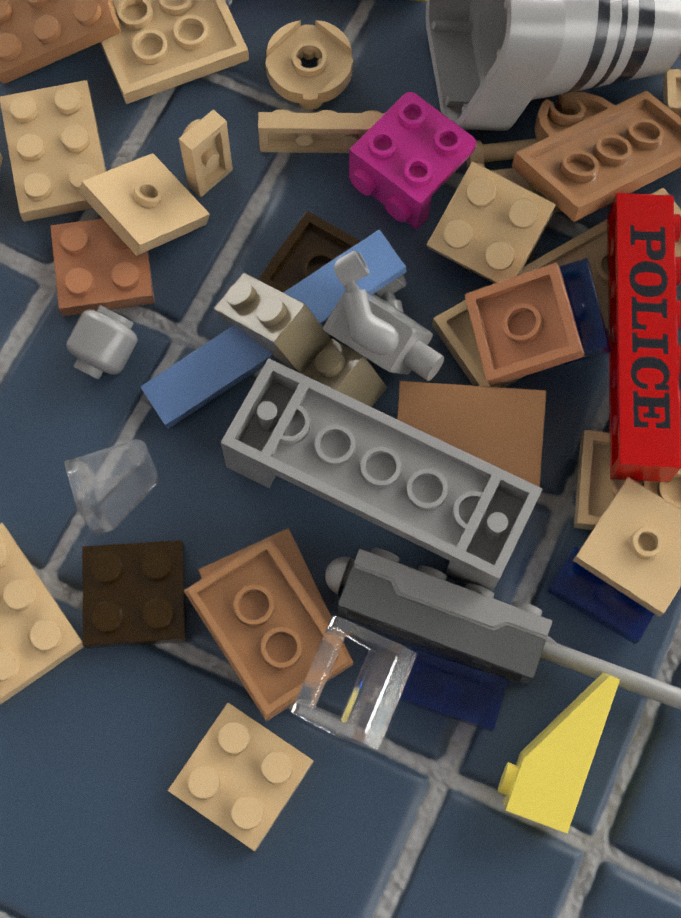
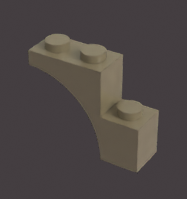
M246 273L242 274L214 307V310L223 320L255 340L288 368L372 407L388 388L363 355L335 341L322 329V325L306 304Z

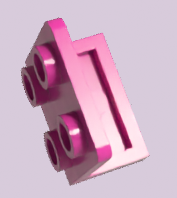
M407 92L349 149V178L353 186L360 193L366 196L372 195L384 204L387 212L395 220L402 223L406 221L418 230L429 218L432 195L475 151L476 140L417 94Z

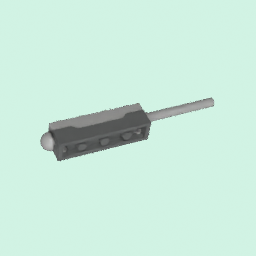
M372 548L371 552L359 549L355 560L350 557L336 558L326 569L325 580L331 591L339 594L341 587L344 586L338 603L337 615L524 686H527L534 678L541 658L595 679L603 672L620 679L618 687L681 710V688L556 643L548 636L553 621L542 617V610L531 604L514 601L513 605H509L493 599L494 593L483 586L467 583L465 588L446 581V574L437 569L423 565L419 566L418 570L400 564V558L395 554L379 548Z

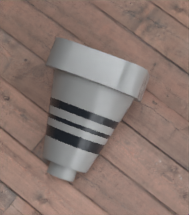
M426 0V30L441 113L464 130L507 131L514 125L531 100L663 74L672 67L677 58H681V0Z

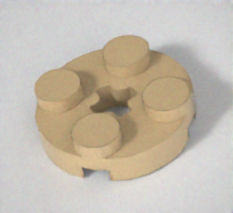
M301 20L281 27L268 42L265 62L266 75L273 89L283 98L299 103L304 109L313 110L319 108L323 102H328L340 95L348 86L353 73L352 49L346 35L336 26L315 20V25L307 24L301 26ZM304 57L307 60H311L316 57L318 58L317 66L305 68L302 66L300 59Z

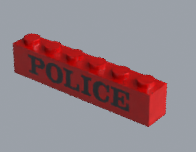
M616 193L607 214L610 479L626 480L627 477H630L635 481L670 482L681 469V390H679L681 345H678V329H681V300H677L676 286H679L681 282V257H675V243L679 241L681 234L680 214H674V196Z

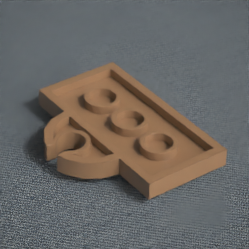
M647 90L617 105L610 103L600 96L586 92L561 94L558 96L557 110L554 107V103L548 99L541 104L534 126L538 142L515 152L512 168L575 222L612 203L616 193H632L680 168L681 117Z

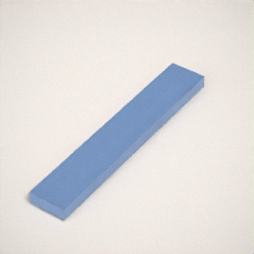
M380 229L283 293L306 304L323 327L346 290L334 271L335 263L339 258L352 251L361 253L370 274L356 282L360 290L366 289V292L372 295L407 272L406 266ZM232 326L140 387L164 425L169 429L262 368L268 358L274 360L276 357L248 335Z

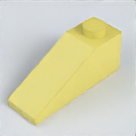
M603 672L520 752L516 765L507 762L498 787V793L505 795L503 804L506 811L568 834L620 679Z

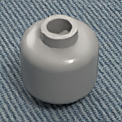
M101 305L97 311H84L66 343L69 353L77 358L73 367L98 380L103 372L111 375L120 374L138 342L137 335L131 330L134 323Z

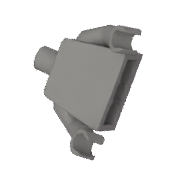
M352 251L339 258L335 263L334 271L346 290L322 329L389 372L408 375L411 371H414L427 381H430L441 368L444 356L428 346L433 334L405 315L401 300H396L394 296L395 292L407 285L404 275H401L376 293L380 296L378 297L377 295L367 293L366 289L360 290L356 282L370 274L361 253Z

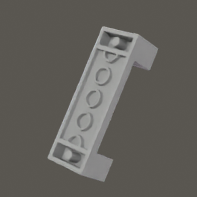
M269 358L221 441L227 468L267 488H270L275 477L278 476L450 560L445 573L447 576L465 585L472 583L483 586L492 592L543 490L530 482Z

